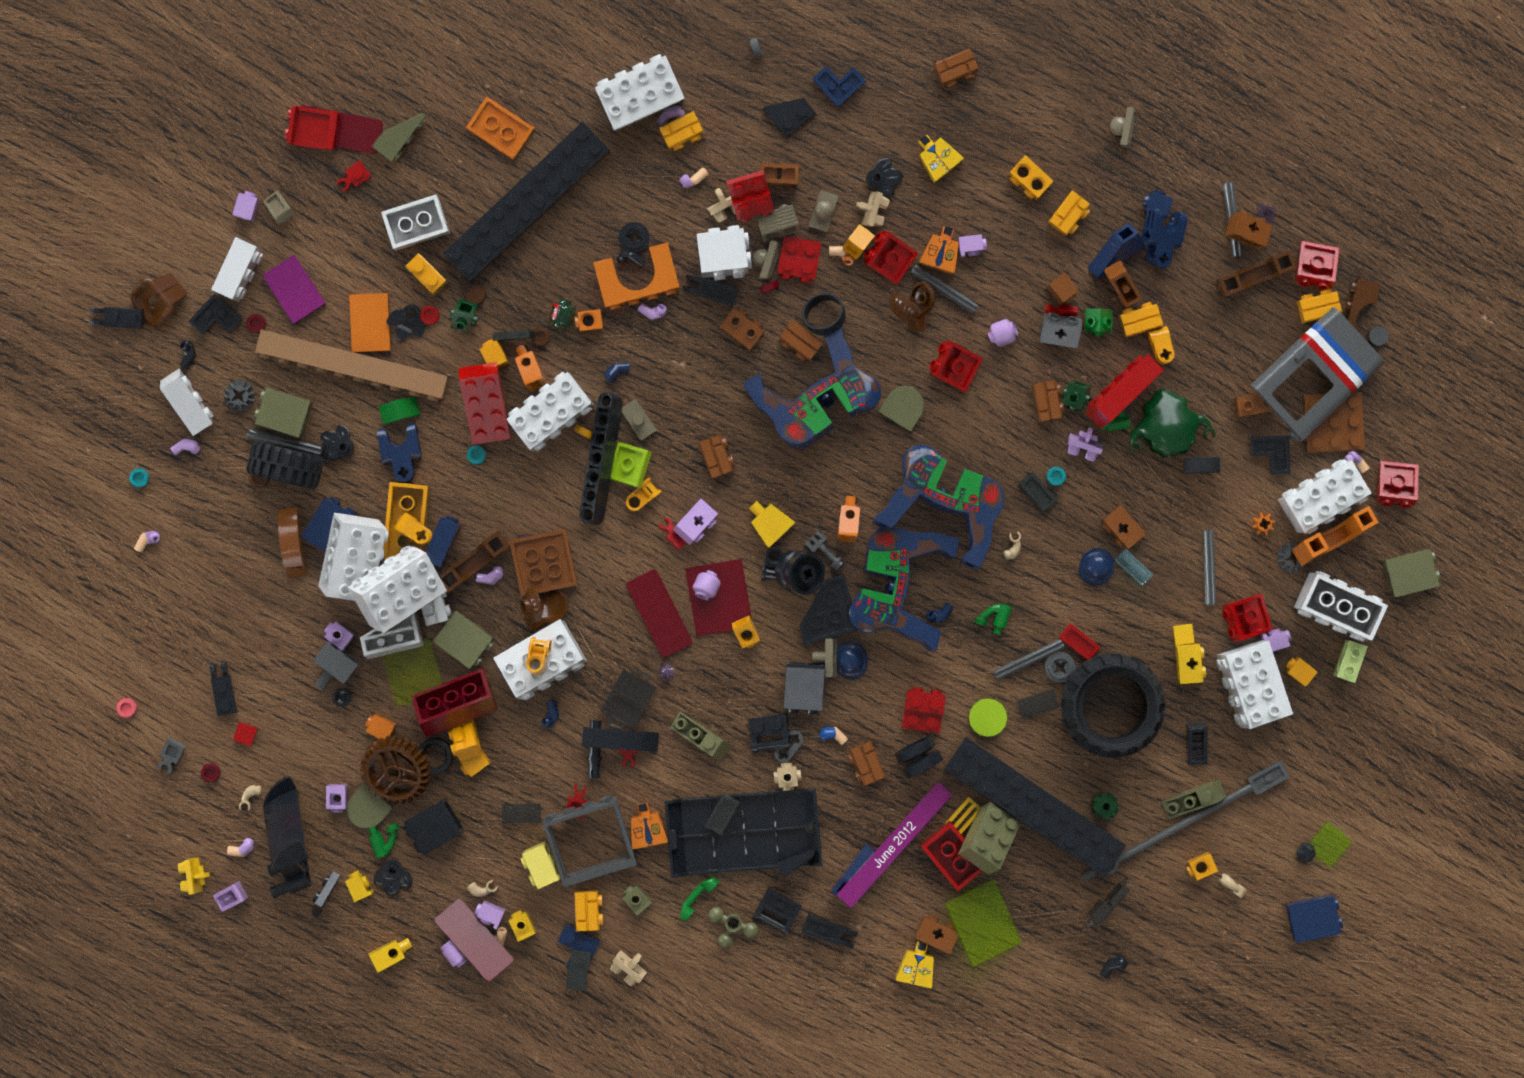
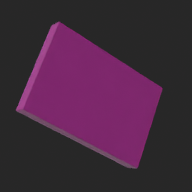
M295 255L262 275L293 324L326 304Z

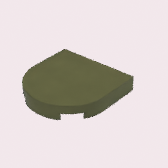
M901 386L890 392L878 412L911 432L923 412L924 401L916 389L909 386Z
M364 784L349 799L347 814L354 825L360 828H372L378 825L394 807L388 804L385 799L380 801V795L374 797L375 791H368L370 785Z

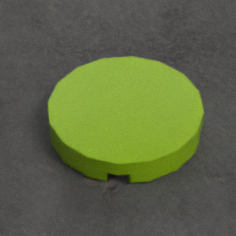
M981 699L974 703L970 709L969 723L972 729L979 735L986 737L995 736L1006 726V710L1001 703L994 699Z

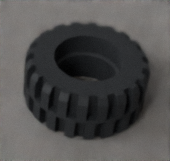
M255 441L251 446L246 470L251 475L315 490L319 485L324 460L319 456Z

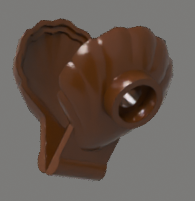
M925 281L917 282L912 287L909 295L910 301L897 294L892 295L889 300L893 313L906 323L909 329L917 331L926 329L927 314L932 310L936 299L932 286Z
M528 588L524 599L520 602V607L525 615L523 619L529 630L536 632L545 623H554L559 619L562 620L568 609L567 596L561 591L552 590L545 593L540 601L536 591L533 588Z

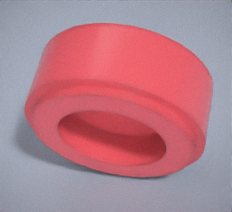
M122 699L117 704V712L121 717H132L137 711V705L132 699Z

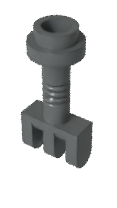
M817 530L815 533L820 539L817 540L812 535L810 539L815 544L812 546L808 541L804 544L813 553L817 550L823 553L832 563L830 567L838 570L845 563L843 557L839 556L837 558L824 545L827 538Z

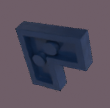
M827 66L812 78L837 108L866 83V80L854 67L840 80Z
M566 924L557 942L571 949L591 952V961L600 940L582 931H576V928ZM570 959L566 965V968L568 969L570 965Z

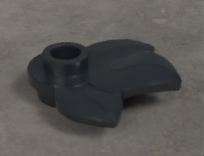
M884 158L879 160L875 164L874 169L867 173L866 181L870 187L876 188L878 192L883 193V196H893V186L899 184L904 176L899 170L892 168V159ZM874 175L878 176V182L874 180Z
M413 304L405 306L403 310H394L386 321L387 324L396 326L395 330L398 340H404L412 333L417 337H421L425 329L424 323L420 319L421 311L419 307ZM410 310L415 312L414 317L408 316Z
M339 424L336 432L325 431L321 434V442L326 447L321 454L324 459L336 461L340 457L346 458L353 454L354 443L350 440V431L347 427ZM344 444L347 446L345 451L342 450Z
M392 859L388 860L383 868L375 873L374 884H383L385 892L392 897L398 893L400 886L411 888L412 878L408 871L402 869L399 861ZM393 867L396 871L391 872L389 868Z

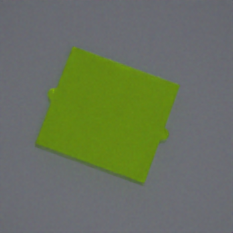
M1327 821L1309 843L1315 847L1316 858L1321 859L1328 866L1332 867L1352 841L1342 834V830L1336 829Z

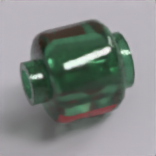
M560 299V302L552 304L549 319L553 322L552 325L567 328L573 324L576 308L571 305L572 301Z

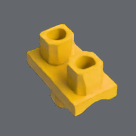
M199 857L184 860V862L178 864V872L180 874L186 873L187 880L180 883L181 891L188 892V895L203 892L205 877H209L210 872H204L203 865L200 866Z

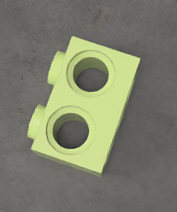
M1345 640L1333 676L1355 683L1368 646Z

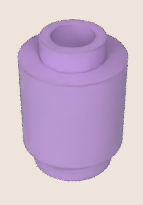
M451 940L440 948L443 951L444 957L453 967L457 965L459 968L467 961Z

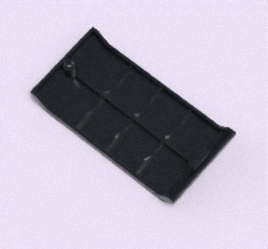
M816 788L728 794L739 800L740 804L722 836L705 827L722 795L679 798L665 801L671 878L697 874L777 868L775 864L779 861L813 849L816 851V854L801 866L823 865ZM812 825L813 830H809L808 826Z

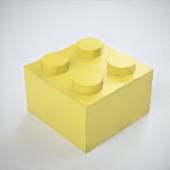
M546 841L522 853V864L525 869H529L531 873L529 879L533 886H537V889L560 879L555 860Z

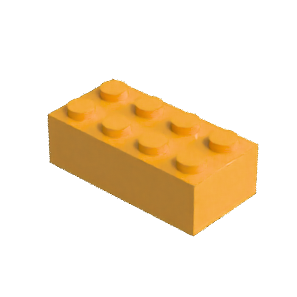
M389 482L385 523L388 539L383 545V559L396 556L400 553L401 549L411 545L424 551V545L416 543L394 527L405 512L416 518L426 527L430 486ZM420 532V533L418 534V535H420V539H419V540L425 539V533H426V532H424V533Z

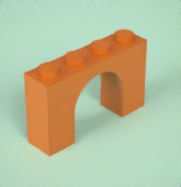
M668 242L649 247L655 274L652 282L641 290L627 289L619 282L612 258L593 263L606 309L610 308L611 311L622 308L621 304L628 303L629 306L640 303V299L647 298L648 301L659 298L658 294L666 293V296L677 293L676 289H680Z
M1370 506L1328 531L1322 534L1319 532L1304 540L1292 551L1302 567L1366 533L1379 522Z

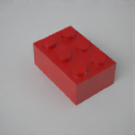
M949 820L920 845L954 888L959 891L979 875L982 870L958 854L965 838Z

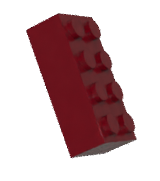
M483 668L411 696L418 723L426 737L498 710L490 681Z

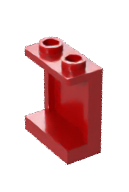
M292 105V109H289L287 114V120L290 121L289 128L285 129L284 135L287 143L294 146L335 151L340 113L334 110L325 111Z

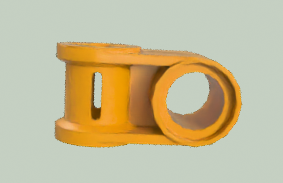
M1167 326L1148 331L1149 342L1156 361L1162 365L1171 362L1174 358V350ZM1163 351L1169 354L1166 360L1165 357L1161 358L1160 356Z
M648 477L643 482L641 488H636L627 497L626 506L631 511H638L662 491L658 490L651 483V478ZM633 497L640 500V505L637 508L629 505V500Z
M407 512L403 514L394 527L397 531L418 544L426 545L431 541L432 532ZM420 532H422V533L426 532V533H425L426 539H421V540H419V539H420V535H418V534H419Z
M531 637L526 667L533 675L540 676L545 672L551 652L552 640L543 641L536 639V637ZM539 661L541 663L540 667L537 670H533L532 664Z

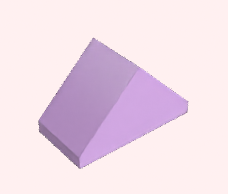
M240 881L213 895L222 912L248 898Z

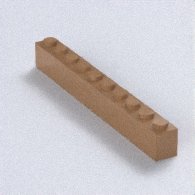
M262 329L260 330L255 352L260 353L259 357L271 360V356L279 358L278 362L290 364V361L297 362V366L308 369L309 366L316 367L315 371L327 374V370L335 372L334 376L345 378L346 375L353 376V380L364 383V380L372 381L371 385L382 388L383 384L391 386L390 390L401 392L402 389L409 390V395L420 397V393L428 395L427 399L437 402L439 398L444 399L449 377Z

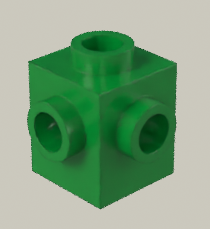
M1102 308L1086 309L1085 332H1091L1092 336L1104 337V333H1112L1113 310Z

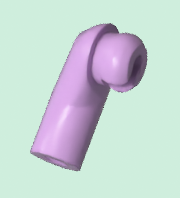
M680 106L665 108L656 122L664 126L670 118L684 116V110Z
M642 303L638 311L649 319L654 320L665 316L667 308L663 304L650 308Z
M182 439L170 449L175 455H178L183 450L196 454L200 451V446L195 440Z

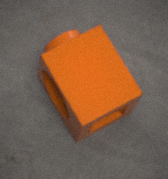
M601 309L577 312L578 317H575V326L580 329V332L604 329ZM586 316L594 318V323L591 326L584 325L583 320Z
M374 714L373 717L370 716L365 724L368 727L366 732L379 739L381 737L385 739L388 735L391 737L397 725L379 714Z

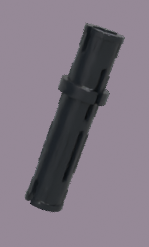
M589 720L590 727L601 728L602 720ZM589 747L587 778H600V761H602L600 748Z

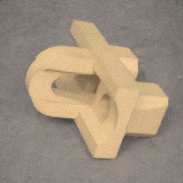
M717 188L715 193L719 202L707 209L711 216L713 215L719 223L727 219L723 209L730 206L734 214L735 210L731 196L725 198L721 189Z
M871 192L868 203H856V208L865 211L861 225L882 227L884 217L877 215L879 208L886 210L890 202L889 199L882 196L883 193Z
M621 950L613 959V964L610 968L615 974H619L622 970L628 975L624 980L629 986L634 985L636 982L640 983L647 973L637 964L642 955L637 953L631 959Z

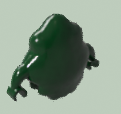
M1161 388L1155 391L1149 401L1144 403L1142 407L1144 419L1131 432L1129 451L1130 453L1134 452L1133 445L1138 447L1139 452L1142 450V445L1137 442L1138 438L1141 437L1149 443L1150 450L1159 454L1162 458L1182 455L1188 452L1190 447L1196 442L1195 432L1199 425L1205 428L1203 431L1204 439H1207V431L1212 433L1213 438L1216 435V431L1205 416L1197 414L1188 408L1186 398L1176 395L1168 389Z

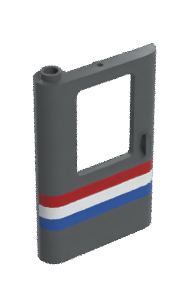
M1332 307L1250 386L1287 425L1290 431L1288 433L1295 442H1302L1385 362L1342 313ZM1307 359H1310L1330 380L1333 387L1296 421L1273 397L1272 393Z

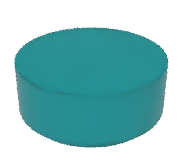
M471 446L467 451V459L472 464H481L486 459V451L481 446Z
M1052 467L1047 471L1046 479L1049 484L1058 486L1065 481L1066 474L1062 468Z
M137 468L130 473L129 480L133 486L142 488L149 483L150 476L146 470Z

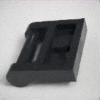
M787 714L748 719L751 750L753 753L784 747V749L791 748ZM782 734L783 736L782 740L760 743L758 737Z
M767 888L752 918L755 920L759 919L780 930L782 934L787 935L802 905ZM766 908L787 919L786 924L762 913L763 909Z

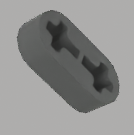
M789 731L790 735L798 734L800 741L798 743L794 742L791 745V748L786 753L788 755L787 758H779L780 754L778 751H783L784 747L776 748L775 758L777 761L785 763L792 758L803 742V736L800 731Z

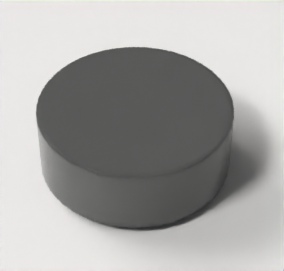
M758 38L751 39L750 44L756 58L763 56Z
M1374 327L1368 333V340L1374 346H1381L1387 342L1388 332L1383 327Z

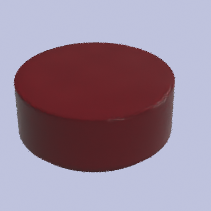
M775 280L759 288L761 293L764 294L779 288V284Z
M252 314L247 318L246 326L249 331L260 333L261 329L264 330L266 328V320L262 315Z
M208 763L201 769V777L206 782H215L221 776V769L215 763Z

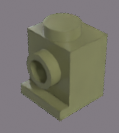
M637 884L634 887L630 885L623 891L624 896L622 899L637 916L652 903V900ZM638 896L639 901L636 903L633 902L632 897Z

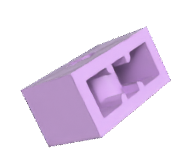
M700 499L675 526L673 531L689 545L693 541L697 543L704 536L702 531L706 527L710 529L716 523L714 518L718 513Z

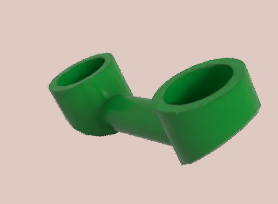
M709 878L701 882L683 902L680 911V919L683 922L694 912L690 906L704 890L710 893L719 881L716 878Z

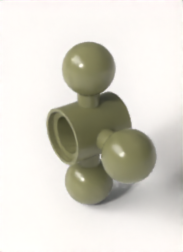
M718 907L712 908L708 913V917L712 922H725L727 930L718 938V943L723 948H728L733 944V932L741 929L748 938L756 937L759 932L756 924L742 923V918L737 913H730L726 916ZM736 918L739 921V925L737 927H730L728 924L729 919Z

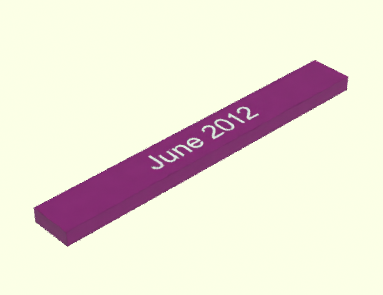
M937 782L836 896L849 908H852L952 794L940 782Z

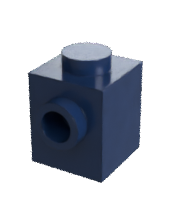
M1159 190L1150 192L1148 196L1145 195L1142 206L1145 207L1144 212L1147 213L1151 208H1158L1166 219L1169 215L1173 198L1165 196L1166 193Z

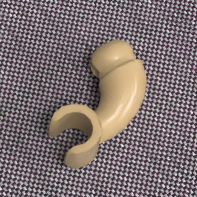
M1018 531L1017 540H1013L1011 533L1009 534V539L1013 542V546L1003 552L1005 560H1013L1019 555L1021 534Z
M251 785L244 791L242 801L239 804L240 810L243 808V803L248 805V811L251 809L252 804L249 798L254 795H261V786Z
M1221 874L1223 877L1219 878V882L1242 898L1247 889L1239 883L1237 884L1227 874Z
M490 880L485 888H481L473 882L467 889L471 895L482 897L496 891L498 886L495 889H490L489 883L493 881Z

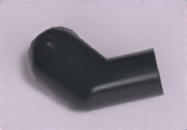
M621 251L616 258L621 264H625L629 260L640 268L646 263V260L635 252Z
M183 340L180 343V348L183 350L184 358L179 365L188 369L196 357V351L191 341Z
M1120 956L1109 958L1100 974L1109 978L1114 969H1125L1128 962Z

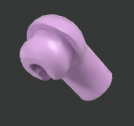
M495 566L489 574L477 573L476 582L490 585L495 584L502 578L503 568Z

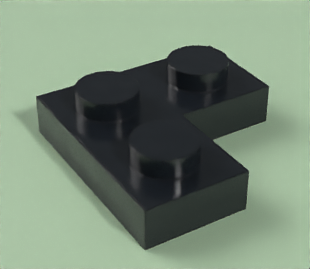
M215 293L188 321L202 335L216 321L231 334L243 319Z
M1289 435L1250 436V456L1269 455L1270 474H1290Z

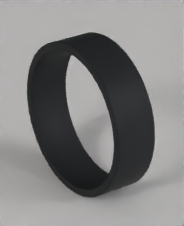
M820 293L813 296L806 302L802 310V318L807 328L817 335H828L837 331L844 323L846 311L841 300L831 293ZM828 300L840 304V315L831 325L817 328L808 324V314L816 304Z

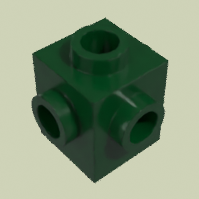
M459 299L455 309L452 308L449 319L452 320L451 328L470 333L472 326L476 327L479 317L476 315L477 304Z
M1076 380L1070 381L1068 388L1065 387L1062 398H1064L1063 404L1073 411L1085 408L1091 400V395H1089L1091 385Z
M1103 791L1100 794L1097 793L1091 800L1092 804L1090 806L1094 809L1092 813L1099 819L1103 817L1107 820L1114 818L1119 811L1117 809L1119 804L1116 803L1118 799L1110 792L1107 795ZM1105 803L1109 804V808L1107 810L1103 809V805Z

